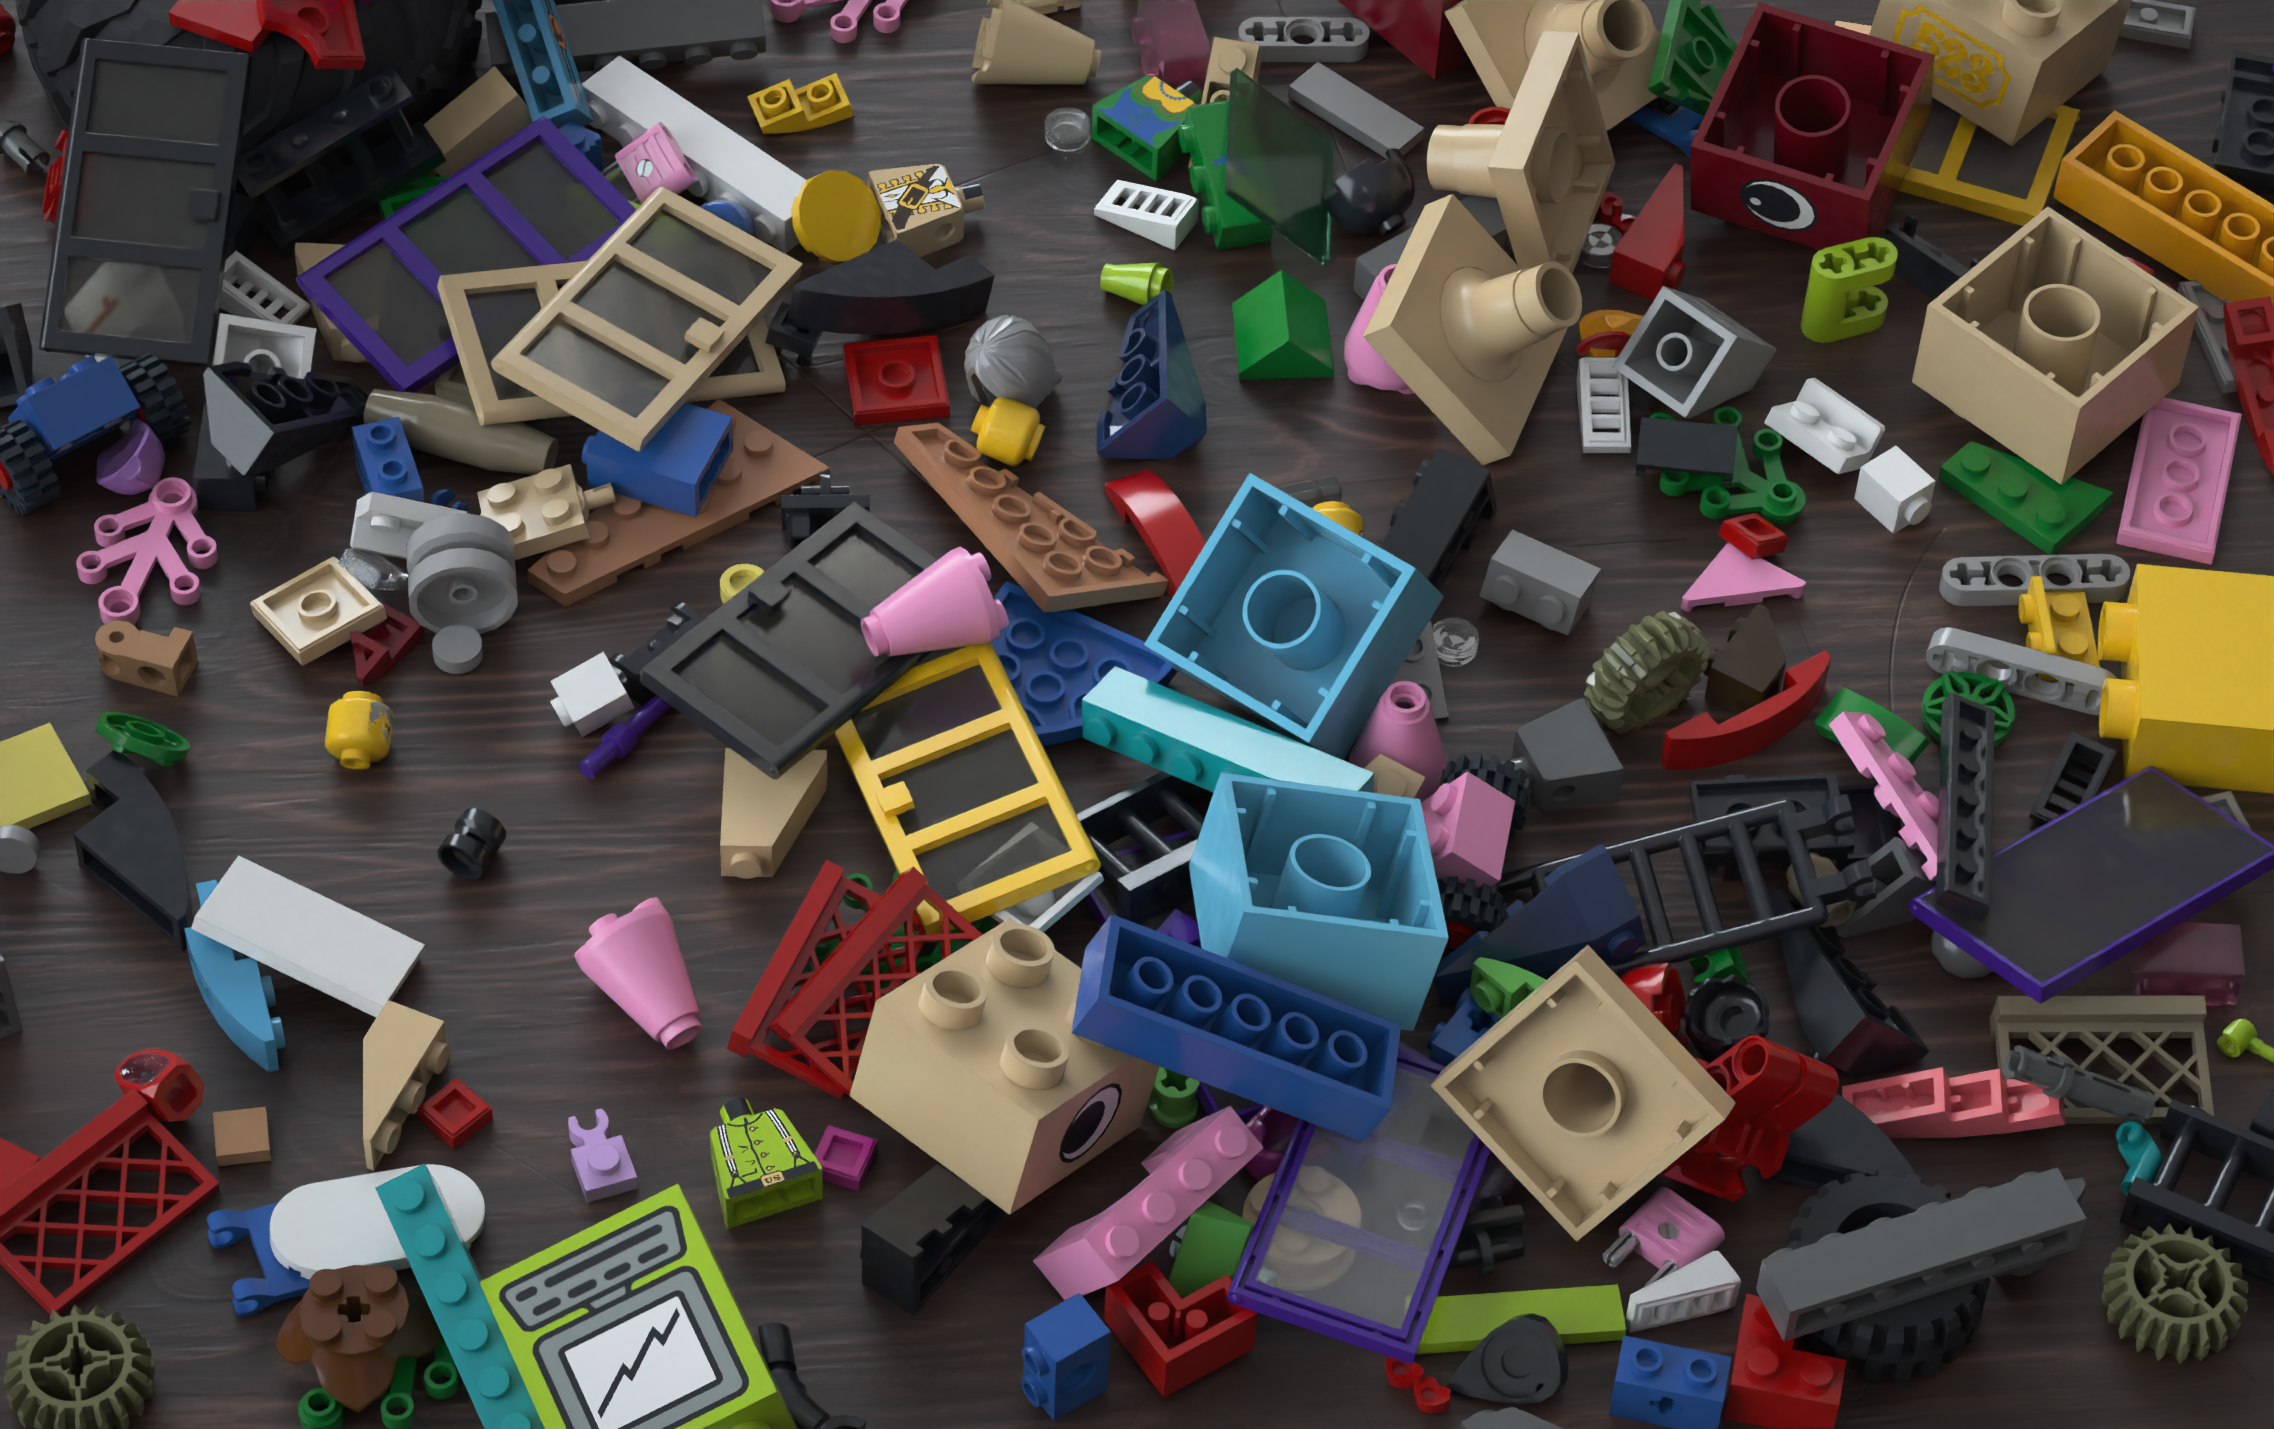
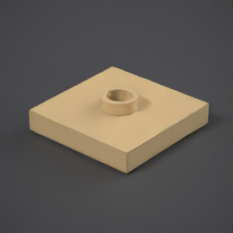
M335 556L250 602L253 615L302 666L351 639L350 632L358 631L363 633L387 619L384 606Z

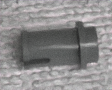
M6 120L0 124V154H8L29 176H36L42 173L44 169L33 159L36 160L38 158L44 165L48 166L50 154L27 135V128L21 122Z

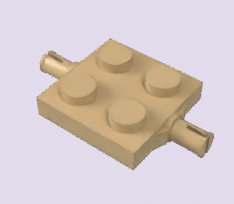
M571 464L555 469H546L538 474L509 483H500L492 488L477 492L481 508L480 516L489 517L505 526L513 537L515 560L590 538L586 524L589 510L617 503L611 482L583 491L576 482Z

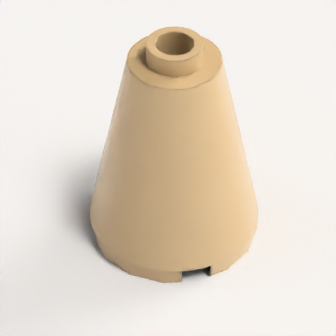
M988 0L987 6H992L993 9L991 18L983 17L980 25L972 67L981 70L972 75L973 82L980 84H1085L1088 76L1095 78L1099 68L1101 51L1094 49L1095 41L1014 0Z

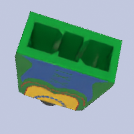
M1147 75L1093 105L1091 138L1157 182L1183 154L1179 142L1178 128L1184 125L1187 108L1195 106L1202 101V93L1198 86L1190 80H1184L1173 89L1157 77Z

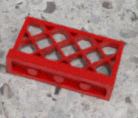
M826 860L734 1026L727 1049L744 1058L750 1053L841 1100L845 1092L828 1076L819 1072L817 1067L798 1049L783 1053L764 1043L771 1031L767 1026L783 1009L785 1004L792 999L791 993L794 987L805 984L820 967L815 953L817 945L839 939L841 943L857 925L856 923L844 927L838 910L844 896L847 895L864 904L867 912L881 897V895L844 877V868ZM913 912V930L918 932L917 935H927L918 914ZM832 920L835 929L826 931L830 921ZM914 942L915 961L925 942ZM885 944L881 948L882 953L878 954L879 964L885 962L889 974L907 973L905 947L890 950L889 944ZM904 957L899 969L897 970L894 960ZM809 962L812 972L802 974ZM870 962L864 968L870 967ZM893 980L888 988L880 989L881 997L901 986L905 980ZM854 982L858 996L844 999L845 1009L862 1005L864 1012H873L871 1004L872 992L867 993L864 982ZM836 1002L824 1014H837ZM830 1021L835 1039L813 1044L820 1052L839 1048L837 1021ZM869 1024L866 1030L847 1035V1046L858 1043L855 1050H862ZM848 1057L849 1077L851 1080L857 1070L860 1057ZM804 1058L806 1064L798 1061L797 1059Z
M914 866L900 874L767 1026L781 1040L787 1039L849 1096L853 1081L849 1077L848 1057H860L862 1050H848L846 1020L871 1019L873 1012L845 1013L844 990L850 983L871 982L874 1010L876 1001L881 998L880 981H909L922 973L916 972L914 942L941 941L943 960L951 955L950 941L969 940L972 942L983 935L927 884L929 880ZM923 900L939 913L941 934L913 935L912 913ZM904 923V936H892ZM949 923L960 933L949 934ZM905 943L907 973L879 974L878 951L885 944ZM870 962L871 975H858ZM836 1001L837 1014H824ZM837 1021L839 1051L820 1052L804 1036L816 1022ZM827 1058H840V1069ZM854 1100V1101H855L857 1104H859L863 1109H866L864 1106H862L860 1103H858L856 1100Z
M134 1088L0 1191V1264L49 1315H51L52 1309L58 1314H62L219 1190L220 1182L148 1111V1101ZM148 1132L162 1146L161 1160L129 1158L130 1144ZM123 1151L122 1158L115 1157L117 1154ZM167 1152H168L176 1161L167 1160ZM98 1169L121 1170L120 1192L88 1190V1178ZM127 1172H160L158 1194L126 1192ZM166 1173L190 1174L200 1184L188 1195L164 1194ZM82 1182L81 1190L74 1189ZM57 1201L80 1202L78 1224L46 1222L47 1209ZM86 1202L119 1204L117 1226L85 1224ZM125 1204L157 1206L156 1220L147 1227L123 1226ZM163 1206L171 1207L163 1214ZM40 1215V1222H31ZM15 1233L38 1234L37 1256L12 1255L2 1243ZM45 1235L77 1236L76 1257H43ZM83 1238H116L115 1252L105 1260L82 1259ZM122 1239H131L122 1246ZM26 1268L35 1269V1277ZM42 1269L74 1271L73 1285L55 1298L41 1284ZM81 1271H89L80 1279Z

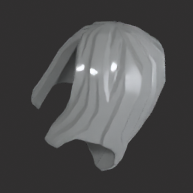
M1000 315L986 321L973 334L965 351L964 370L972 396L980 403L987 400L982 388L983 385L997 398L1014 399L1036 409L1045 397L1051 393L1056 384L1062 380L1061 371L1055 368L1053 356L1045 338L1030 322L1023 318H1017L1014 315L1010 317L1008 315Z

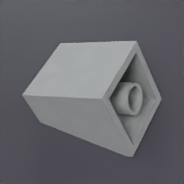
M1663 286L1612 367L1680 415L1690 419L1752 390L1777 349L1704 299Z

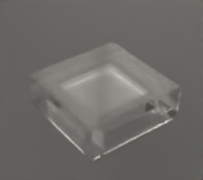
M345 549L338 562L340 568L349 572L350 575L372 590L402 589L408 576L406 572L380 554L358 549Z

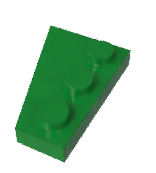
M1973 441L1968 442L1941 466L1938 477L1939 480L2048 555L2057 553L2111 505L2114 492L2070 477L2061 485L2026 460Z

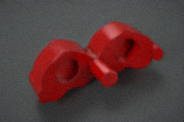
M1605 191L1596 215L1600 216L1602 224L1611 227V235L1618 237L1620 241L1636 217L1622 214V198L1610 191Z
M1386 1356L1385 1371L1389 1384L1399 1389H1414L1415 1403L1419 1411L1439 1413L1442 1411L1447 1412L1451 1408L1450 1389L1440 1386L1435 1378L1424 1376V1368L1415 1362L1411 1365Z

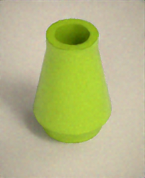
M1160 262L1122 265L1107 263L1101 273L1100 287L1104 292H1110L1145 305L1164 289L1172 294L1173 272L1171 269L1163 268Z

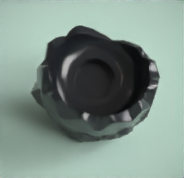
M1731 975L1725 979L1706 978L1689 993L1684 1008L1686 1035L1694 1044L1698 1053L1710 1061L1716 1060L1737 1043L1751 1035L1767 1038L1770 1028L1768 1000L1761 988L1751 985L1743 978L1736 975Z

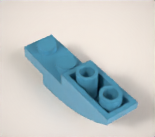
M217 880L196 883L200 908L218 885ZM191 927L184 928L189 960L195 981L215 1020L232 1042L250 1059L268 1072L278 1071L279 1064L276 1049L286 1048L280 1017L270 1018L268 1007L276 1006L271 976L260 977L257 960L253 958L245 959L243 953L191 929Z

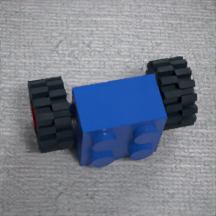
M148 353L118 368L112 355L99 362L92 355L69 367V372L58 379L59 382L54 383L53 379L48 377L25 390L26 394L16 400L18 407L8 417L10 423L0 427V495L2 498H7V504L11 509L14 508L17 514L24 515L58 498L60 486L56 482L58 480L56 473L51 469V466H53L51 461L119 428L127 419L130 420V427L137 418L142 420L151 428L162 444L190 430L191 419L187 416L189 414L188 407L182 402L184 399L183 394L175 387L177 383L174 377H169L167 367L164 364L160 365L159 358Z

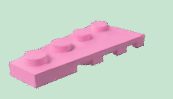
M1842 712L1829 726L1858 771L1869 779L1873 777L1876 779L1878 785L1874 788L1875 797L1883 809L1902 819L1905 826L1899 831V834L1908 848L1913 850L1918 848L1926 856L1928 861L1921 868L1930 881H1936L1939 799L1929 791L1924 792L1913 778L1916 775L1914 767L1902 754L1894 753L1883 739L1886 736L1885 730L1874 717L1861 712Z

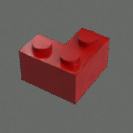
M1150 1260L1128 1272L1119 1281L1106 1286L1104 1320L1163 1398L1254 1349L1257 1312L1231 1304L1227 1300L1226 1296L1232 1283L1228 1275L1181 1299L1155 1263Z
M1746 1294L1723 1419L1772 1429H1834L1847 1360L1794 1350V1339L1783 1342L1760 1296Z

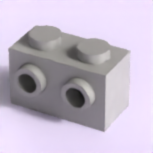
M1512 529L1490 560L1479 597L1495 603L1504 610L1513 611L1536 621L1549 630L1558 631L1569 636L1590 605L1601 568Z

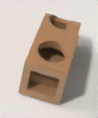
M116 620L104 624L96 632L95 642L101 669L106 676L115 680L178 697L198 662L192 631L174 627L169 637L143 630L139 631L133 624L127 621Z

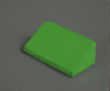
M1208 1200L1191 1214L1168 1282L1181 1299L1225 1275H1228L1233 1281L1252 1233L1254 1223Z

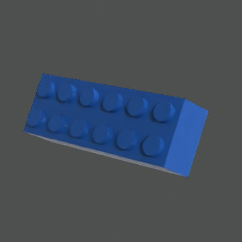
M1111 914L1085 948L1071 1033L1363 1142L1391 1111L1401 1024Z

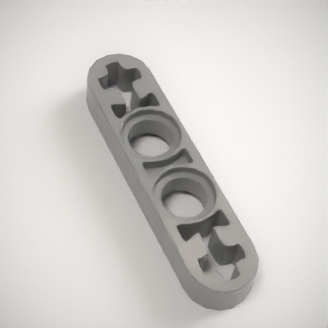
M2112 554L1959 557L1951 559L1944 565L1939 583V591L1947 602L1956 606L2019 605L2020 595L2027 594L2031 576H2042L2045 592H2085L2087 603L2116 602L2123 598L2126 593L2130 579V568L2122 558ZM2052 573H2060L2067 576L2071 583L2065 586H2058L2051 583L2046 576ZM2005 574L2015 575L2022 580L2023 584L2018 587H2008L2002 584L1998 577ZM2104 575L2108 576L2109 581H2106ZM1986 577H1988L1987 585H1985ZM1958 578L1963 579L1966 585H1961V581Z
M1947 627L1935 631L1926 653V661L1929 666L1941 674L1948 671L1956 673L1969 672L1980 674L1990 679L1996 678L2005 685L2004 689L2009 693L2091 715H2099L2101 693L2105 679H2117L2113 673L2101 667L1957 628ZM1996 660L2003 662L2009 666V669L1995 668L1988 664L1987 661ZM2044 673L2051 675L2058 682L2043 681L2036 677L2035 674Z

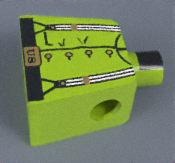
M745 1098L733 1099L723 1105L720 1109V1115L724 1124L714 1127L710 1131V1149L714 1176L727 1229L823 1199L822 1167L783 1110L774 1108L754 1115L749 1101Z

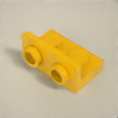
M2031 576L2027 594H2021L2019 597L2020 622L2022 624L2027 623L2029 629L2026 647L2100 667L2085 592H2045L2042 576ZM2037 673L2038 678L2043 681H2058L2051 675Z

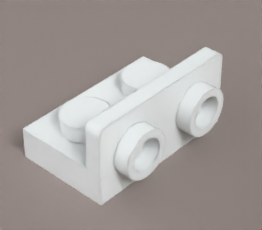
M1816 378L1806 380L1796 401L1773 406L1764 422L1837 474L1860 469L1861 466L1868 463L1885 431L1883 424Z
M370 492L357 500L350 546L357 550L407 560L406 544L416 529L427 521L444 515L466 514L467 511Z

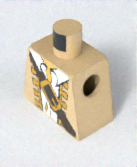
M941 164L868 172V187L872 190L880 207V231L886 244L897 239L919 257L959 243L964 238V214L984 209V197L979 183L974 182L954 187L945 166Z

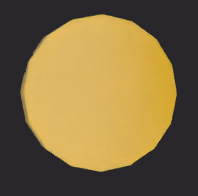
M828 170L804 182L798 197L794 198L791 208L792 226L803 248L808 253L812 251L816 256L820 257L818 260L826 264H842L869 252L876 244L881 228L880 207L872 190L859 177L846 171Z

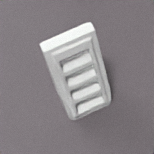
M1117 180L1094 208V215L1172 250H1176L1198 222L1199 200L1182 193ZM1120 197L1126 199L1122 206L1114 205ZM1135 204L1140 205L1138 210L1132 209Z
M235 251L226 259L219 308L235 316L295 325L310 310L311 305L238 251ZM238 283L241 287L237 289L233 285ZM250 291L257 293L252 299L246 296ZM266 299L272 301L266 309L260 306ZM281 307L290 310L281 320L274 316Z
M1583 357L1579 360L1576 386L1583 453H1631L1628 378L1612 367L1618 357ZM1591 395H1615V397L1591 396ZM1592 413H1617V414H1592ZM1593 429H1618V432H1593Z
M1719 1250L1712 1251L1631 1294L1625 1318L1626 1328L1632 1333L1730 1309L1736 1306L1741 1286L1740 1277Z

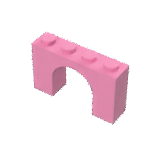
M1231 1106L1175 1131L1141 1162L1150 1174L1146 1179L1103 1212L1068 1228L1033 1262L1064 1300L1078 1293L1082 1296L1117 1282L1264 1147Z

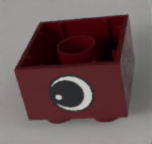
M1758 2L1691 144V210L1818 250L1864 238L1878 237L1930 122L1935 55Z

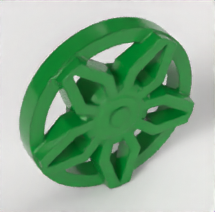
M1948 671L1935 680L1925 691L1921 704V719L1929 734L1941 743V727L1936 721L1941 722L1942 710L1938 709H1942V703L1949 693L1957 694L1995 710L1994 732L1996 733L1994 734V747L2006 740L2012 730L2015 719V707L2012 698L2004 689L2005 685L1998 679H1990L1976 673ZM1952 686H1956L1962 693L1957 694L1952 689ZM1969 686L1976 687L1973 693H1970ZM1943 690L1944 697L1932 700L1936 694ZM1987 692L1991 694L1990 697L1985 699L1980 696ZM1998 701L2002 705L2004 712L1995 706Z
M103 712L99 715L95 726L96 733L112 742L111 749L119 753L140 754L162 766L172 767L175 761L185 760L190 749V743L179 733L154 721L127 713Z

